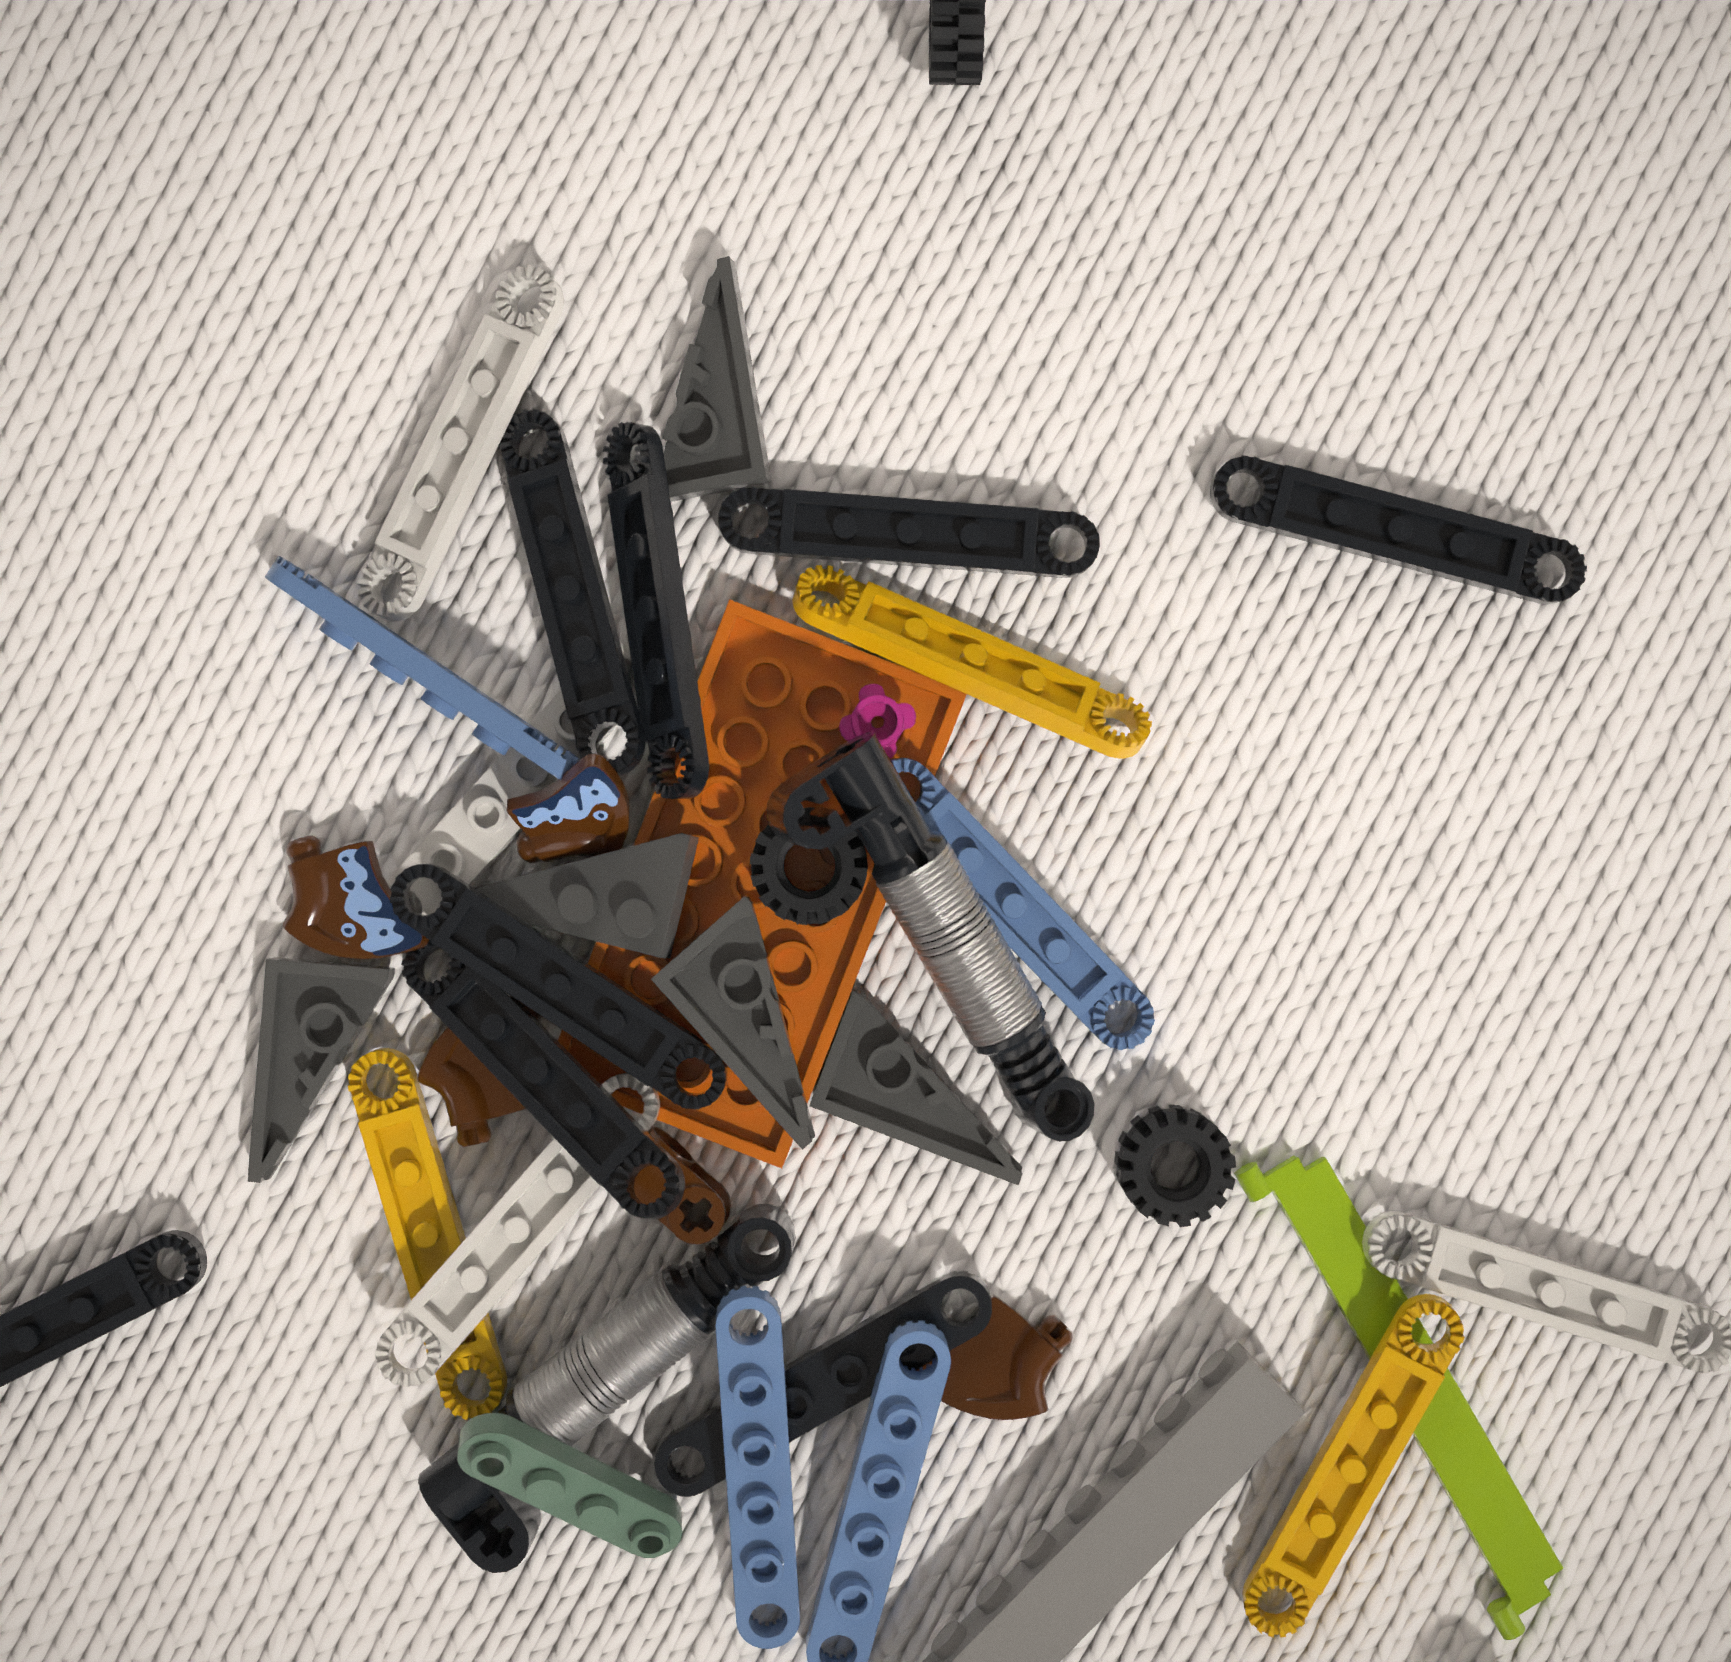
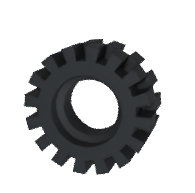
M930 0L929 85H981L985 43L986 0Z
M814 807L804 808L805 813L797 822L811 826L813 822L810 819L809 813ZM769 823L760 832L755 841L756 844L750 857L752 876L750 877L753 887L756 888L760 896L759 899L765 907L768 906L775 912L776 916L783 920L787 919L801 925L829 922L848 911L863 891L868 870L867 854L855 830L833 845L828 846L835 860V872L831 881L825 887L816 891H804L790 883L784 871V860L787 852L794 844L780 839L771 830Z
M1169 1104L1168 1109H1161L1159 1106L1149 1108L1150 1114L1143 1118L1139 1115L1130 1121L1133 1125L1128 1133L1122 1131L1118 1139L1121 1147L1119 1152L1115 1151L1114 1163L1118 1168V1173H1116L1118 1182L1127 1198L1146 1218L1149 1216L1154 1218L1158 1224L1169 1227V1222H1176L1179 1227L1191 1226L1190 1220L1197 1217L1201 1222H1204L1212 1217L1208 1212L1212 1207L1216 1205L1221 1209L1228 1201L1223 1196L1226 1188L1233 1190L1236 1179L1231 1175V1168H1236V1160L1229 1150L1231 1144L1213 1122L1192 1108L1187 1110L1181 1105ZM1172 1141L1189 1144L1193 1147L1198 1157V1170L1193 1180L1187 1185L1176 1189L1165 1188L1159 1185L1151 1174V1160L1154 1153L1160 1146Z

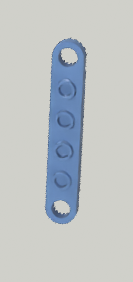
M278 556L265 575V578L325 619L319 628L321 632L351 651L358 642L375 653L369 663L372 667L400 685H403L408 677L426 688L420 698L423 702L451 720H454L458 712H461L476 722L478 725L472 732V735L500 754L505 755L509 748L512 747L560 780L571 767L581 760L568 750L563 755L562 753L565 749L563 746L559 745L556 750L557 743L545 736L544 733L346 598L335 593L312 575L308 574L306 578H303L305 571L285 558Z
M909 758L890 759L898 773L902 771L909 772L918 779L920 795L915 802L929 828L932 831L941 832L946 841L951 844L950 847H952L953 852L957 855L956 858L960 860L963 869L970 877L969 880H971L976 888L975 892H978L979 898L984 901L983 905L987 907V911L991 914L990 918L995 921V924L1005 938L1004 940L1012 951L1102 1043L1118 1050L1134 1049L1138 1044L1144 1043L1146 1037L1152 1033L1151 1029L1155 1022L1154 1009L1148 998L924 765ZM1121 999L1130 1000L1134 1003L1137 1010L1135 1024L1123 1033L1110 1032L1104 1022L1106 1017L1105 1011H1108V1006L1113 1005L1114 1001H1121Z
M745 1285L736 1291L732 1289L729 1295L723 1296L716 1312V1343L737 1629L741 1637L754 1647L773 1649L789 1642L797 1633L800 1625L782 1322L778 1301L770 1295V1292L765 1289L764 1291L760 1290L759 1286L747 1288ZM754 1309L766 1317L767 1325L763 1326L762 1331L759 1329L756 1335L753 1332L750 1333V1336H746V1333L743 1332L740 1335L738 1330H733V1325L730 1324L731 1318L741 1310ZM775 1604L781 1607L786 1614L782 1615V1620L778 1618L776 1624L773 1625V1621H771L769 1626H765V1622L762 1621L759 1624L758 1619L755 1618L753 1620L751 1613L760 1605Z
M911 1320L902 1327L899 1325L893 1334L890 1333L887 1344H885L879 1373L876 1375L816 1595L811 1622L806 1633V1656L808 1662H868L951 1366V1356L944 1334L936 1328V1325L931 1323L925 1324V1321L912 1323ZM916 1343L926 1344L934 1349L935 1358L932 1359L931 1365L929 1363L926 1365L924 1370L923 1367L919 1368V1371H916L915 1368L909 1370L908 1366H903L899 1360L905 1348ZM842 1635L850 1638L855 1645L852 1647V1652L850 1650L847 1652L846 1657H844V1654H840V1658H836V1655H832L831 1658L829 1653L825 1652L824 1654L821 1648L822 1643L832 1636Z

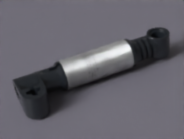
M867 732L847 741L782 782L772 792L767 803L766 817L771 830L780 839L807 849H823L833 845L855 830L874 862L871 874L876 881V886L879 888L884 899H886V903L889 905L897 921H899L898 923L907 935L913 948H915V952L919 955L921 962L937 986L969 1043L978 1054L987 1055L994 1062V1067L999 1075L1002 1076L1001 1079L1011 1094V1104L1015 1115L1022 1123L1055 1141H1071L1081 1136L1088 1129L1094 1117L1095 1102L1091 1091L1084 1083L1074 1078L1066 1062L1061 1059L1062 1056L1059 1050L1054 1046L1050 1035L1046 1033V1028L1043 1024L1046 1012L1033 986L1029 983L1030 981L1014 957L1008 943L1004 940L1005 938L995 924V921L990 918L991 914L987 911V907L983 905L984 901L979 898L978 892H975L976 888L971 880H969L970 877L963 869L960 860L956 858L957 855L953 852L952 847H950L951 844L946 841L941 832L932 831L929 828L874 732ZM825 778L844 813L839 815L837 810L817 806L809 813L813 824L811 826L799 824L797 820L805 813L804 807L801 804L803 800L820 804L829 799L819 782ZM1059 1090L1060 1101L1057 1108L1051 1114L1045 1115L1047 1099L1052 1093Z
M757 1204L746 1209L732 1226L717 1237L718 1243L712 1241L705 1246V1253L699 1251L692 1257V1262L687 1261L683 1265L671 1264L665 1269L660 1270L659 1274L654 1275V1278H650L648 1282H645L643 1286H640L639 1289L635 1290L634 1293L630 1294L629 1297L625 1298L614 1309L609 1310V1313L604 1314V1317L599 1318V1321L594 1322V1325L589 1326V1329L584 1330V1333L578 1335V1338L573 1339L566 1347L560 1349V1352L554 1354L543 1365H540L538 1369H535L533 1373H530L529 1376L515 1385L514 1389L507 1393L505 1406L496 1413L509 1415L572 1447L573 1444L577 1443L578 1440L582 1439V1437L608 1418L610 1414L614 1413L616 1409L621 1408V1405L627 1403V1400L636 1396L637 1393L641 1392V1390L646 1388L666 1370L670 1369L671 1366L675 1365L676 1362L680 1361L681 1358L685 1357L686 1354L690 1353L691 1350L695 1349L696 1346L700 1345L701 1342L705 1341L706 1338L710 1337L711 1333L716 1330L717 1306L720 1305L723 1296L729 1295L732 1289L736 1291L745 1285L747 1288L759 1286L764 1281H770L781 1275L789 1265L796 1239L795 1226L790 1216L780 1207L771 1204ZM755 1229L770 1231L776 1236L779 1248L769 1255L757 1254L748 1247L745 1236ZM457 1443L419 1474V1489L431 1511L472 1562L488 1572H507L517 1567L526 1557L540 1527L541 1510L465 1473L458 1463L459 1443ZM494 1496L500 1503L498 1509L493 1506L482 1516L478 1517L474 1511ZM506 1525H508V1526L510 1527V1528L504 1529L502 1532H499V1531H498L499 1529L504 1528Z

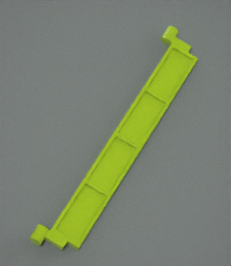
M1293 1155L1265 1173H1262L1256 1162H1250L1235 1171L1234 1175L1250 1202L1259 1201L1271 1192L1273 1193L1370 1360L1397 1310L1408 1298L1397 1279L1382 1274L1368 1262L1362 1246L1366 1226L1327 1158L1320 1157L1304 1167L1300 1159ZM1417 1317L1415 1319L1416 1322L1412 1324V1338L1422 1344H1432L1433 1341ZM1447 1368L1444 1373V1380L1412 1435L1505 1593L1504 1597L1490 1602L1486 1610L1504 1640H1514L1525 1632V1626L1519 1615L1551 1596L1544 1581L1564 1568Z

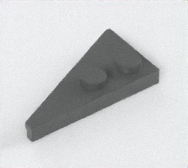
M730 256L717 259L716 270L708 279L702 299L705 310L695 345L689 344L675 393L677 406L674 413L668 418L662 438L667 441L664 449V460L671 502L772 482L736 263Z
M680 833L476 887L475 889L529 925L659 958L670 959L699 837Z
M745 895L651 980L803 1150L812 1142L815 1132L754 904Z
M278 957L266 959L247 1182L261 1183L272 1178L393 980L395 967Z
M853 989L809 1106L1019 1185L1023 1175V1167L867 997L862 992Z

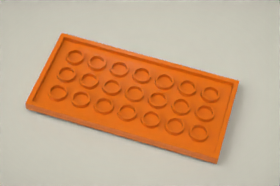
M729 599L697 681L709 758V775L706 785L700 794L691 799L663 798L660 796L661 794L654 792L634 843L635 846L680 833L699 837L670 959L659 958L596 942L588 964L705 1041L651 979L747 895L754 904L808 1104L882 914L886 899L882 896L871 874L874 862L866 850L868 870L863 891L849 910L841 916L822 924L801 925L787 919L783 920L776 916L775 912L768 906L765 907L759 899L760 896L756 888L752 884L750 857L758 835L769 823L766 817L768 800L772 792L782 782L847 742L840 733V721L844 716L853 713L855 707L860 702V689L868 684L880 685L884 689L885 696L893 699L898 704H910L916 713L915 724L902 732L896 742V754L890 759L909 758L924 765L935 776L967 694L900 665ZM875 716L872 718L871 724L874 728H881L884 725V720L880 716ZM681 752L678 753L675 761L677 778L684 777L680 774V770H686V766L680 765V762L685 761V759L679 758ZM899 772L900 778L914 802H916L920 795L918 779L912 773ZM825 778L819 782L829 799L820 804L804 800L801 802L804 808L820 806L837 810L839 815L844 813ZM793 845L786 854L784 871L790 883L796 888L804 891H816L825 887L831 881L835 872V860L828 847L823 849H807ZM561 1030L558 1042L601 1085L615 1075L627 1073L564 1030ZM697 1057L687 1058L678 1065L676 1072L679 1085L690 1093L706 1091L713 1081V1072L709 1067L710 1065ZM728 1065V1078L723 1092L715 1102L704 1108H682L657 1091L660 1100V1110L656 1120L781 1169L783 1168L793 1139ZM622 1087L613 1092L612 1096L622 1107L640 1114L644 1113L645 1104L642 1099L643 1097L639 1095L638 1091L629 1087Z

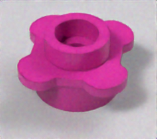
M865 685L859 691L860 702L855 707L853 713L841 719L839 725L840 733L845 740L849 741L867 732H874L890 759L896 754V742L902 732L915 724V710L908 703L898 704L893 699L885 696L884 689L880 685ZM873 717H882L884 725L881 728H874L871 724Z

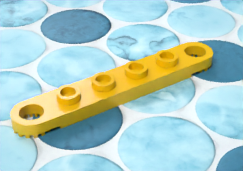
M816 565L815 569L809 567L805 570V573L799 576L792 597V604L796 614L807 624L1112 758L1125 759L1136 755L1151 732L1152 721L1148 720L1150 714L1148 711H1142L1144 706L1141 702L1136 705L1133 703L1135 699L1131 696L1127 700L1122 693L1116 695L1099 687L1100 682L875 583L868 581L866 585L854 580L851 575H843L845 571L840 568L836 572L833 571V566L827 565V568L823 569L822 565ZM814 591L831 593L840 603L839 605L833 603L832 607H830V603L826 602L825 606H822V601L819 599L815 602L816 596H811V593ZM1104 718H1114L1123 722L1130 730V733L1125 737L1123 732L1119 736L1116 735L1117 730L1115 729L1113 732H1110L1111 726L1109 724L1104 726L1106 723Z
M379 1048L360 1057L351 1067L352 1069L347 1079L349 1080L348 1092H351L352 1095L351 1098L353 1099L359 1119V1129L410 1299L412 1300L466 1239L421 1086L418 1083L415 1067L411 1060L402 1052L392 1048ZM374 1064H388L390 1068L395 1069V1074L399 1075L397 1078L400 1084L397 1087L398 1091L395 1092L393 1097L380 1098L374 1095L368 1088L367 1074ZM489 1313L435 1373L440 1389V1398H443L445 1408H449L455 1417L458 1415L464 1420L472 1419L481 1414L492 1413L501 1402L507 1389V1373ZM470 1368H473L475 1371L479 1369L482 1374H487L486 1378L490 1380L489 1386L491 1387L489 1396L481 1400L466 1398L458 1388V1374Z
M1420 1294L1409 1298L1399 1307L1248 1575L1242 1590L1244 1609L1251 1625H1254L1261 1634L1265 1632L1273 1638L1274 1635L1286 1637L1287 1633H1296L1299 1626L1302 1627L1306 1623L1305 1618L1308 1617L1318 1595H1322L1444 1380V1373L1453 1357L1460 1351V1345L1464 1341V1327L1453 1306L1445 1299L1432 1294ZM1424 1313L1425 1315L1433 1313L1436 1316L1438 1314L1446 1321V1331L1443 1337L1432 1344H1422L1412 1338V1324L1416 1322L1415 1319L1417 1317L1421 1318V1315ZM1275 1586H1278L1279 1589L1284 1587L1288 1593L1291 1592L1293 1601L1286 1611L1272 1614L1259 1607L1258 1597L1262 1596V1591H1268V1587H1271V1589H1275Z

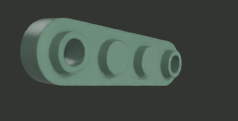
M481 1414L467 1421L462 1427L459 1436L457 1459L461 1469L471 1477L642 1558H656L673 1550L681 1541L682 1510L680 1504L673 1497L506 1414Z

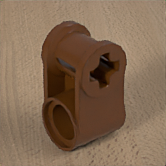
M652 1125L647 1132L676 1160L685 1178V1191L681 1202L673 1212L658 1220L674 1233L677 1238L686 1243L699 1245L709 1242L719 1234L730 1216L732 1202L729 1192L722 1183L699 1165L675 1138L660 1127ZM655 1165L642 1169L634 1182L635 1194L644 1204L656 1202V1199L658 1197L661 1198V1193L666 1188L664 1187V1183H666V1179L663 1178L664 1173ZM702 1198L709 1200L713 1205L708 1212L709 1218L704 1216L698 1222L693 1221L688 1216L692 1209L691 1202L696 1204Z

